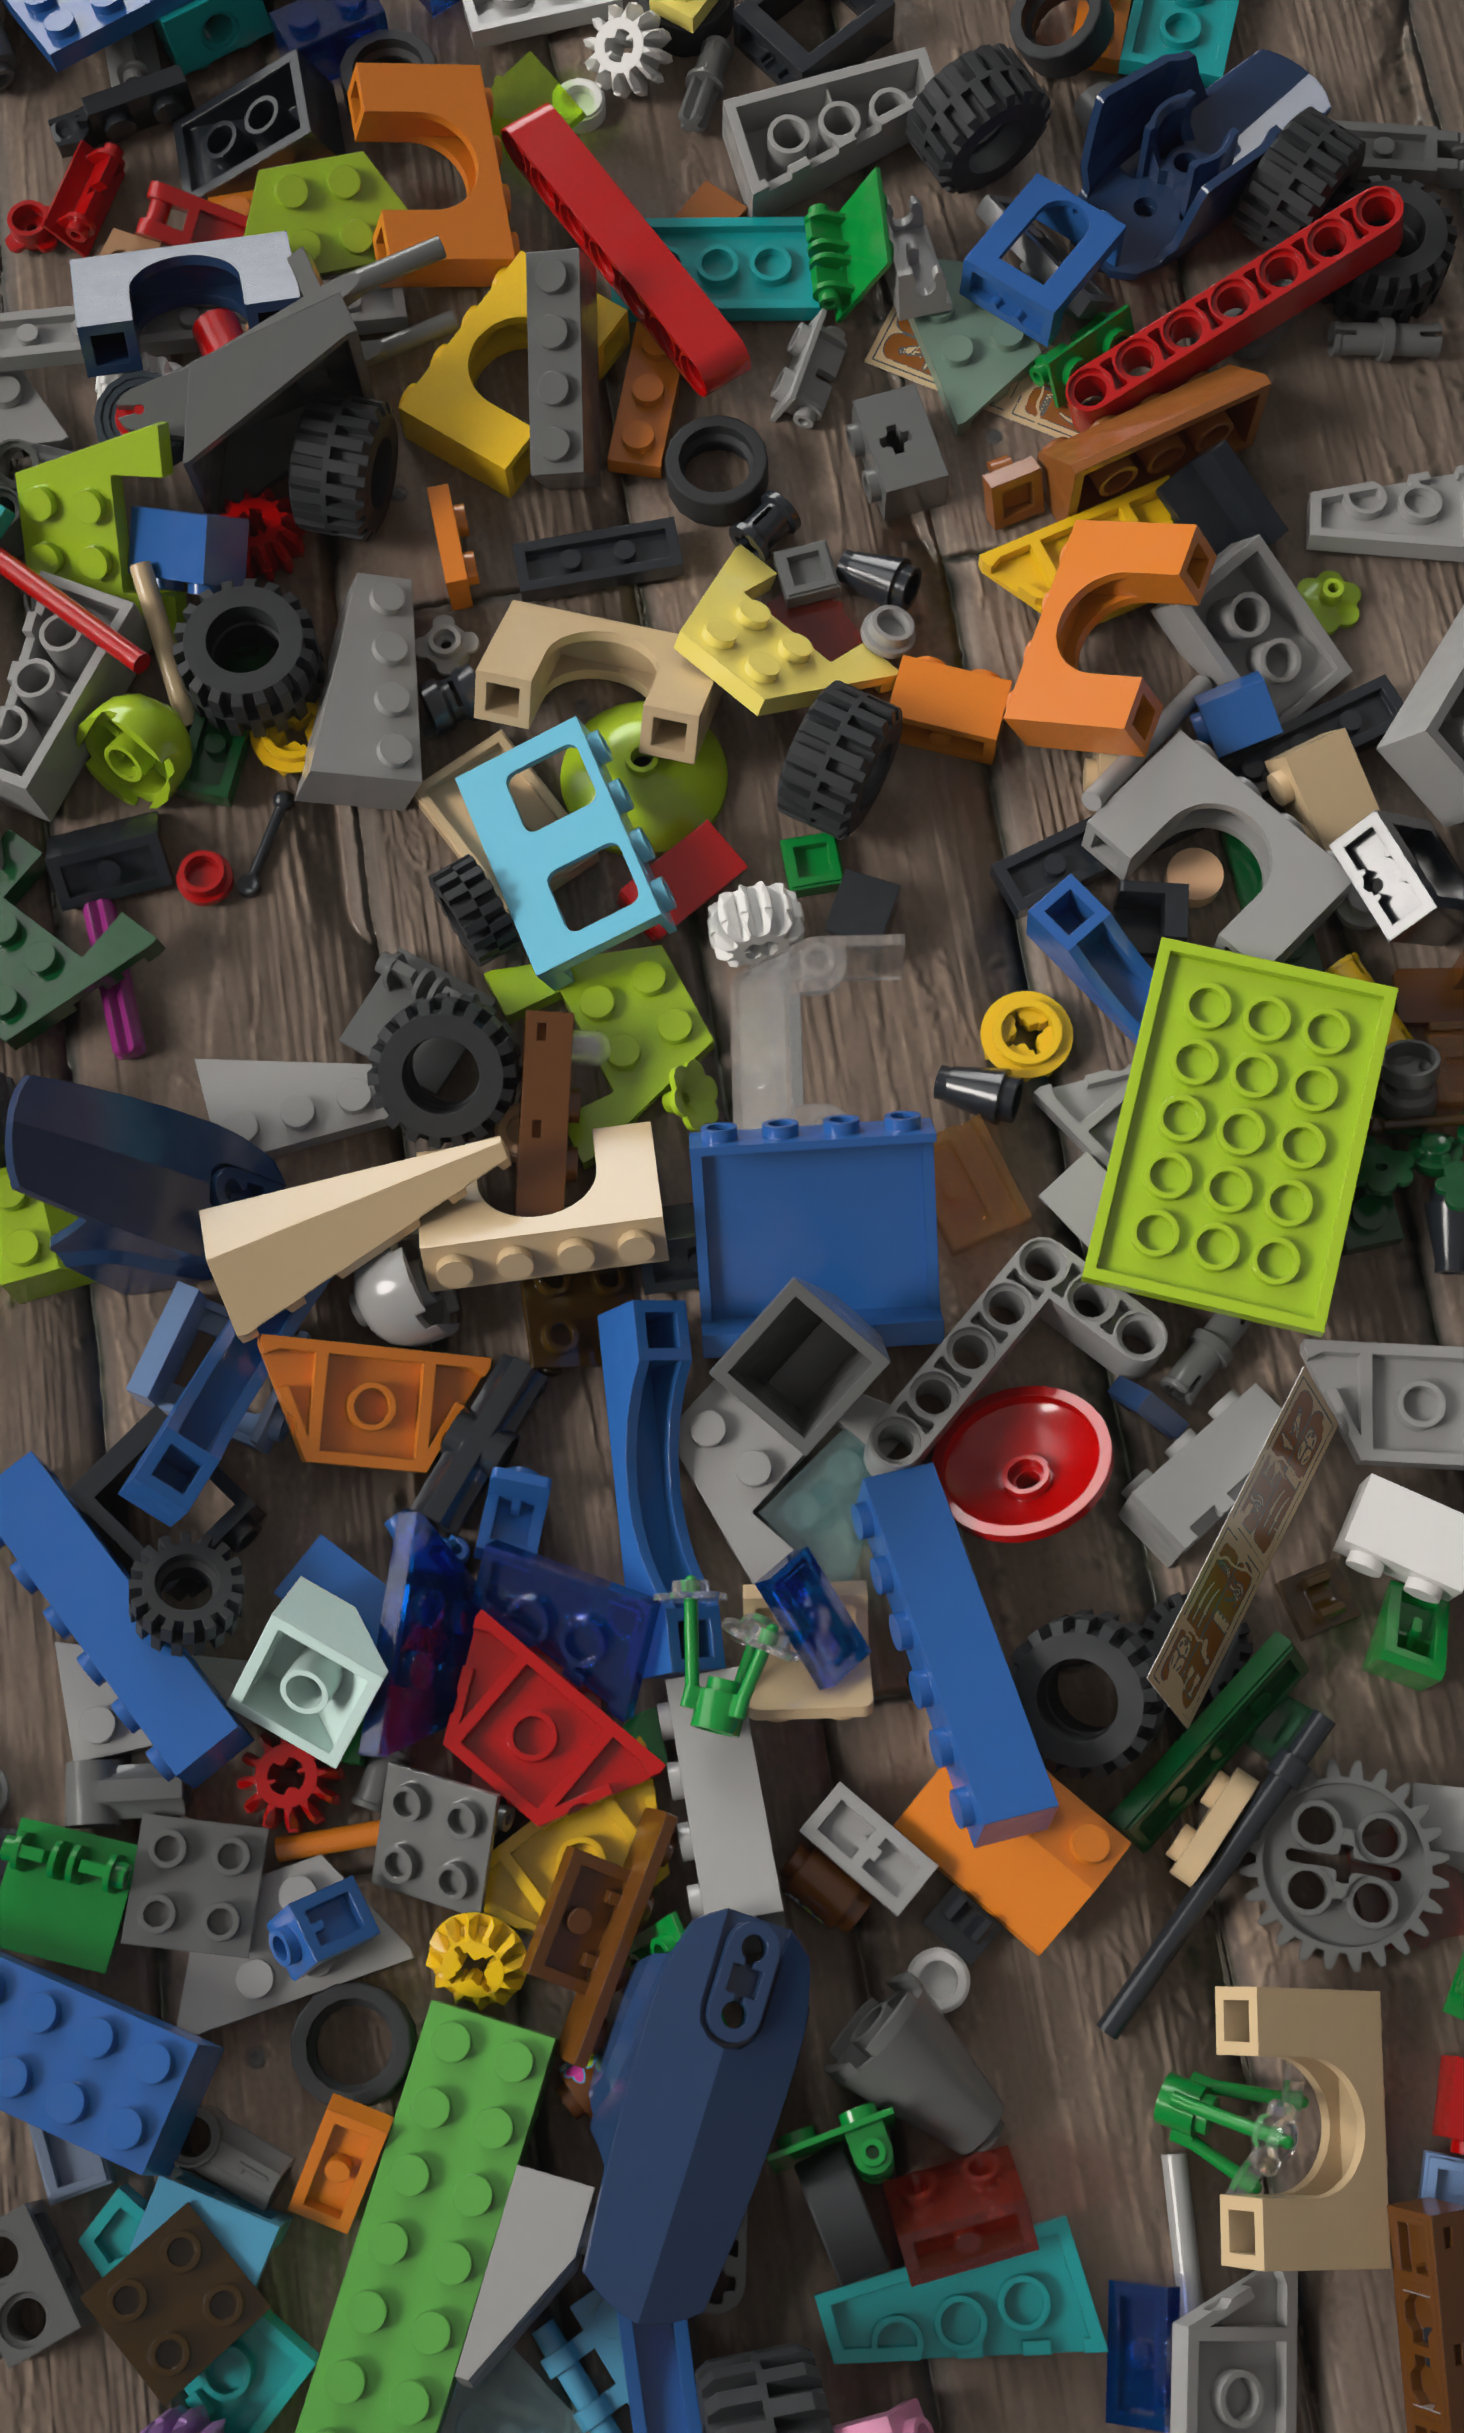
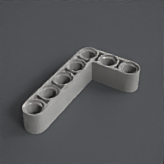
M1047 1237L1030 1239L1020 1247L875 1422L864 1449L863 1461L866 1469L871 1476L919 1466L1039 1318L1117 1376L1121 1375L1129 1380L1139 1379L1147 1375L1161 1356L1167 1344V1330L1164 1323L1157 1315L1124 1291L1081 1282L1085 1261L1061 1243ZM1030 1264L1041 1265L1051 1273L1052 1279L1047 1281L1037 1280L1029 1275L1025 1266ZM1087 1300L1093 1303L1098 1308L1100 1316L1092 1318L1080 1314L1075 1309L1073 1301ZM994 1307H1005L1015 1315L1017 1323L1011 1325L1001 1324L991 1316L989 1310ZM1135 1336L1141 1339L1146 1345L1148 1353L1135 1354L1129 1351L1124 1346L1122 1337ZM960 1350L970 1351L980 1359L982 1366L976 1369H966L955 1361L953 1353ZM923 1394L934 1395L943 1402L946 1410L939 1414H929L918 1406L915 1398ZM885 1439H896L906 1446L909 1455L900 1460L890 1459L880 1451L878 1443Z

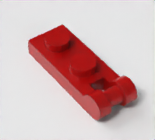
M152 180L146 196L151 201L146 217L139 218L135 234L160 242L163 246L168 247L243 237L248 216L171 185ZM171 209L187 214L182 231L167 225Z

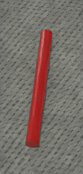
M0 547V574L136 674H141L148 668L151 661L149 654Z

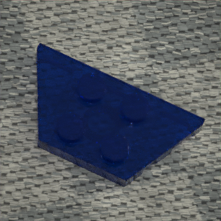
M398 1512L376 1644V1648L389 1672L364 1718L358 1754L362 1756L384 1758L447 1727L450 1714L453 1712L458 1695L457 1686L462 1667L466 1664L470 1649L475 1617L481 1609L484 1610L485 1591L427 1518L418 1512Z

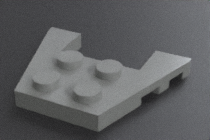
M714 1379L681 1415L679 1460L704 1504L707 1505L733 1554L736 1555L747 1574L750 1583L775 1584L800 1559V1554L754 1514L806 1456ZM862 1393L835 1425L839 1426L865 1449L875 1422L890 1404ZM885 1439L879 1442L878 1446L880 1451L889 1458L902 1442L896 1439Z

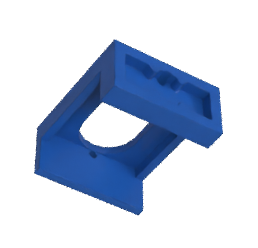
M1037 173L964 258L959 294L1048 348L1060 333L1064 310L1105 261L1114 267L1119 262L1127 226L1116 220L1109 212L1099 210L1072 194L1065 186L1056 184ZM1035 219L1078 244L1044 285L1002 260L1003 256Z

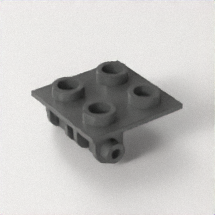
M399 947L394 954L385 951L379 957L375 971L381 974V976L343 1032L339 1042L369 1058L371 1048L376 1044L379 1038L377 1035L398 1012L417 999L424 996L426 999L432 998L437 993L450 992V997L460 998L462 994L475 997L474 1003L482 1007L487 1003L492 1008L497 1003V999ZM441 1037L431 1038L423 1042L413 1056V1070L419 1085L429 1092L438 1095L467 1048L455 1040Z
M393 1761L388 1762L371 1883L457 1912L484 1913L494 1836L499 1830L506 1832L510 1829L515 1817L514 1807L507 1805L506 1799L500 1796V1794Z
M143 1813L121 1943L249 1959L270 1829Z

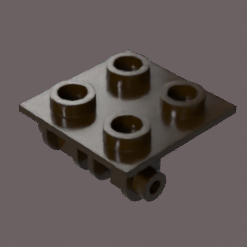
M631 1266L520 1280L531 1369H538L547 1378L561 1375L562 1368L602 1367L597 1316L631 1300H635Z
M188 2202L80 2297L85 2306L164 2406L196 2379L206 2367L272 2308Z

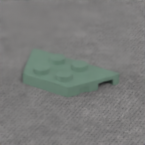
M938 259L946 279V287L952 302V310L911 318L908 321L957 437L965 434L971 428L972 420L989 404L995 406L1006 396L1013 383L1023 380L1030 374L1029 370L1034 366V359L1041 354V350L1036 340L959 294L964 261Z

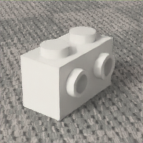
M1373 1473L1369 1475L1357 1489L1333 1551L1346 1556L1345 1563L1353 1570L1375 1578H1380L1382 1573L1405 1583L1403 1588L1405 1592L1429 1603L1438 1604L1441 1599L1448 1602L1463 1593L1464 1514Z

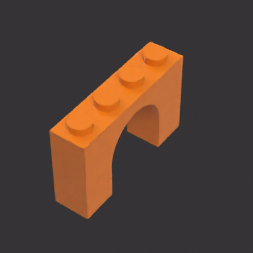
M356 62L347 92L355 142H409L428 146L440 152L452 162L464 181L467 197L462 202L446 209L381 210L372 237L376 261L437 235L443 244L447 258L380 285V287H491L497 272L504 266L509 267L520 253L518 234L510 230L508 216L511 210V193L508 184L501 181L499 168L502 163V144L500 137L493 135L491 126L494 108L493 94L489 87H484L481 65Z
M1096 520L1075 521L1069 540L1061 550L1060 565L1051 589L1043 599L1042 614L1035 633L1025 648L1024 663L1014 690L1009 693L1006 700L1003 719L1026 746L1146 757L1164 706L1143 677L1094 674L1079 671V655L1087 636L1093 628L1106 616L1122 607L1136 603L1200 605L1217 555L1198 525Z

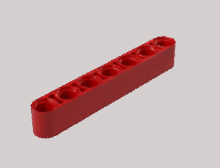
M546 102L501 129L500 135L503 145L516 168L700 396L706 397L751 369L752 365L748 350L737 332L551 104Z
M1374 186L1364 190L1076 370L1069 377L1065 391L1074 427L1081 433L1088 430L1097 420L1104 416H1118L1137 407L1142 400L1152 394H1166L1179 388L1197 373L1213 367L1390 257L1399 249L1403 241L1404 202L1401 195L1395 189L1387 186ZM1374 220H1385L1389 222L1388 224L1383 226L1374 227L1368 225L1369 222ZM1328 249L1341 251L1333 257L1320 255L1321 252ZM1279 279H1289L1293 281L1291 284L1284 287H1276L1274 285H1271L1274 281H1277ZM1234 308L1245 310L1243 314L1236 317L1223 315L1226 311ZM1184 338H1195L1198 340L1195 344L1187 347L1176 345L1177 342ZM1138 367L1151 369L1142 376L1129 375L1133 369ZM1091 396L1104 398L1100 403L1093 406L1081 404L1086 398Z

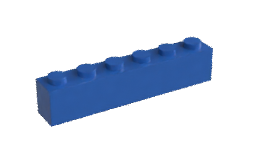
M30 1451L1 1473L0 1549L7 1545L17 1559L9 1566L10 1570L31 1595L40 1590L50 1606L42 1611L43 1615L64 1640L73 1635L84 1652L76 1657V1659L91 1680L99 1687L107 1682L115 1692L118 1699L111 1704V1707L122 1723L133 1734L142 1729L153 1746L145 1753L157 1771L168 1782L178 1777L193 1789L197 1788L255 1741V1739L234 1711L226 1706L227 1702L184 1645L182 1657L172 1656L171 1643L165 1642L162 1650L159 1652L150 1647V1634L143 1640L136 1633V1622L131 1623L129 1616L130 1573L75 1500L67 1493L66 1488L54 1472Z
M934 1463L863 1478L857 1503L851 1505L854 1530L859 1540H868L873 1558L870 1559L872 1582L879 1595H887L893 1613L889 1615L891 1637L899 1652L906 1650L913 1671L909 1672L911 1695L918 1709L926 1708L933 1728L929 1731L931 1753L938 1768H947L953 1786L949 1793L950 1806L957 1826L960 1829H968L974 1848L1047 1830L1059 1804Z

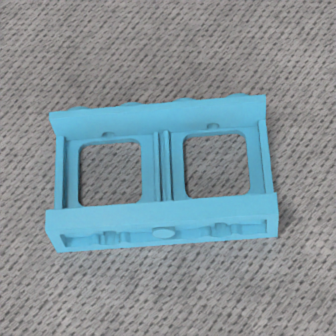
M577 716L455 778L534 972L540 980L554 991L575 982L570 970L571 967L657 924H660L669 934L677 931L669 912L677 908L674 896L662 876L655 879L648 863L656 858L651 843L641 827L633 829L627 812L634 809L632 799L620 778L612 780L606 766L607 763L613 761L610 748L598 729L590 732ZM573 747L578 749L595 788V799L589 805L538 831H528L510 791V780L516 774L567 748ZM609 846L620 847L638 888V898L631 905L581 930L570 931L551 889L550 882L553 875Z

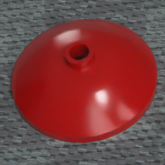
M1021 1386L998 1391L967 1407L936 1444L931 1463H934L953 1518L959 1528L973 1536L989 1541L1022 1543L1046 1538L1070 1527L1097 1504L1112 1476L1114 1448L1105 1421L1095 1408L1084 1399L1058 1388Z

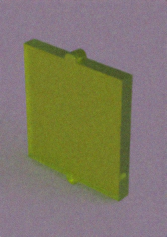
M531 51L503 77L500 75L494 78V85L490 88L494 103L491 126L493 135H498L500 139L502 128L546 102L558 111L571 129L576 127L586 117L584 111ZM501 139L502 152L511 161Z

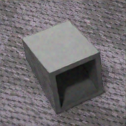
M793 1276L713 1366L709 1374L804 1456H807L891 1361L882 1336L876 1329L835 1294Z

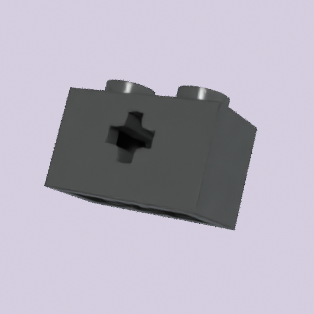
M916 384L854 400L852 424L845 426L847 444L853 458L861 456L865 470L862 471L865 495L870 504L878 503L884 522L946 505L949 473Z

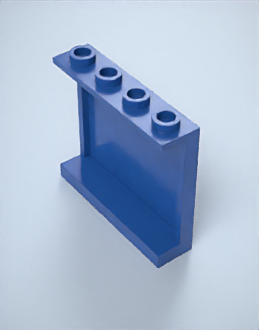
M894 1111L885 1114L884 1121L860 1122L858 1116L842 1114L824 1118L821 1125L799 1126V1122L795 1119L778 1118L764 1121L762 1128L738 1130L735 1123L715 1122L701 1126V1132L689 1133L703 1358L722 1357L793 1276L839 1297L881 1334L885 1347L941 1344L945 1338L944 1319L940 1309L934 1142H937V1135L931 1118H921V1114L916 1111Z

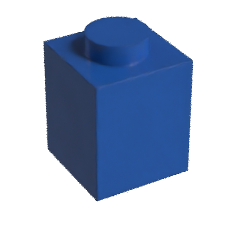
M1259 671L1194 696L1199 712L1191 714L1189 717L1198 740L1207 745L1211 743L1218 758L1283 733L1265 680Z

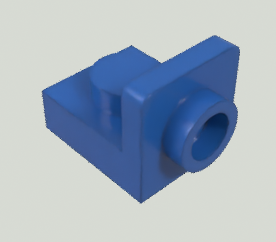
M353 1875L289 1903L267 1923L272 1954L281 1966L286 1967L293 1981L308 1975L317 1966L372 1941L381 1933Z

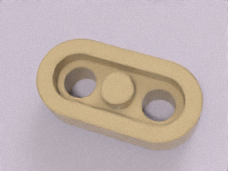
M1239 1767L1235 1769L1231 1776H1228L1221 1770L1217 1773L1199 1801L1209 1808L1196 1829L1185 1823L1165 1855L1175 1861L1169 1871L1170 1874L1190 1888L1193 1886L1259 1784L1257 1779Z

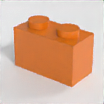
M903 655L889 702L900 707L902 710V733L899 743L992 765L1004 723L1003 717L1006 700L1011 692L1012 681L1003 679L998 674L985 669L969 671L948 666L942 660L931 656L915 658Z

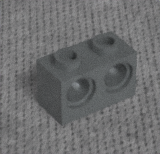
M42 2199L24 2203L0 2217V2238L6 2237L10 2239L18 2250V2262L12 2273L7 2274L0 2270V2360L4 2358L8 2369L30 2360L97 2321L80 2299L85 2292ZM28 2298L41 2303L46 2312V2325L40 2335L29 2333L21 2321V2310Z

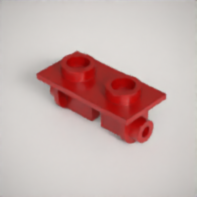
M84 140L80 141L41 227L83 258L88 257L125 175L123 171L125 168L124 152L113 143H106L104 147L94 149Z

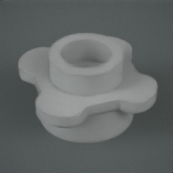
M449 615L437 616L433 620V628L424 637L415 639L416 657L421 660L427 659L429 666L445 677H449L453 669L467 664L470 654L476 653L479 648L477 635L474 632H464L455 625L454 618ZM444 642H449L451 644V646L447 649L441 648V645Z

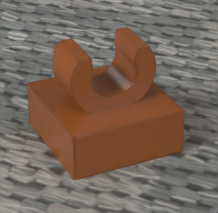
M1006 454L986 462L987 468L990 473L982 475L986 519L995 531L1045 511L1042 469L1032 456L1014 463L1010 456Z

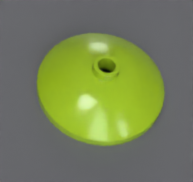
M645 701L623 703L597 714L585 724V727L590 732L598 729L606 740L613 756V761L606 764L612 780L621 779L634 804V809L627 812L633 829L641 827L651 843L655 856L661 857L707 819L713 825L725 803L728 788L726 758L718 739L710 729L707 731L695 764L639 753L643 704ZM573 747L567 748L561 766L560 779L563 801L568 814H571L593 802L596 791L578 749ZM641 756L652 760L645 767L633 764V761ZM618 846L605 848L609 852L623 856Z

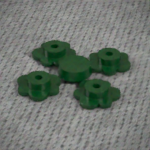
M1377 1099L1374 1100L1372 1114L1380 1115L1383 1119H1390L1379 1110ZM1437 1109L1430 1116H1435ZM1464 1125L1458 1127L1457 1139L1439 1132L1424 1133L1428 1128L1384 1131L1387 1134L1397 1133L1418 1136L1410 1142L1408 1152L1405 1150L1392 1151L1388 1145L1381 1143L1373 1145L1370 1151L1364 1149L1356 1186H1366L1370 1193L1377 1196H1388L1396 1191L1397 1186L1407 1187L1413 1183L1414 1175L1412 1170L1414 1169L1421 1175L1438 1178L1435 1182V1190L1438 1194L1445 1196L1446 1206L1453 1211L1464 1212V1162L1461 1161L1463 1156L1461 1144L1464 1145Z

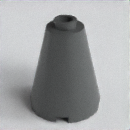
M907 1971L901 1973L886 1983L894 1991L893 1994L881 2003L871 1996L844 2026L829 2050V2054L837 2063L824 2064V2071L834 2082L869 2102H875L879 2108L885 2110L892 2107L895 2117L957 2153L966 2155L973 2150L983 2153L997 2141L1004 2129L1005 2124L1001 2120L1004 2104L923 1983L912 1973Z

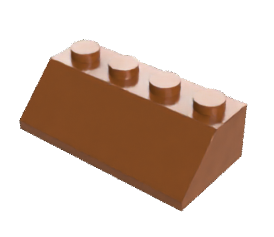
M1231 364L1211 373L1209 371H1202L1191 377L1183 386L1166 394H1152L1142 400L1137 407L1118 416H1104L1097 420L1088 430L1075 436L1054 439L1042 451L1038 452L1037 463L1042 469L1044 501L1058 522L1169 475L1171 477L1198 453L1225 439L1235 453L1252 446L1272 384L1266 374Z

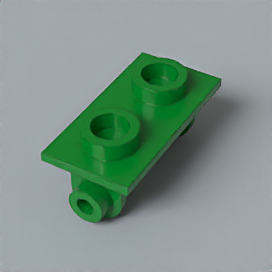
M1125 304L1116 312L1113 310L1108 313L1104 311L1099 312L1094 316V320L1070 336L1071 344L1067 345L1062 342L1045 355L1040 354L1034 359V366L1029 370L1030 377L1039 387L1045 384L1051 386L1055 407L1060 408L1067 403L1065 394L1066 383L1076 370L1135 334L1130 306Z

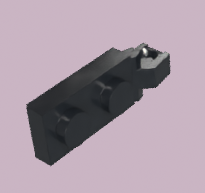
M176 64L82 97V107L49 119L48 124L62 158L74 156L81 140H84L93 148L110 140H126L137 131L161 123H173L195 110V106L181 66Z

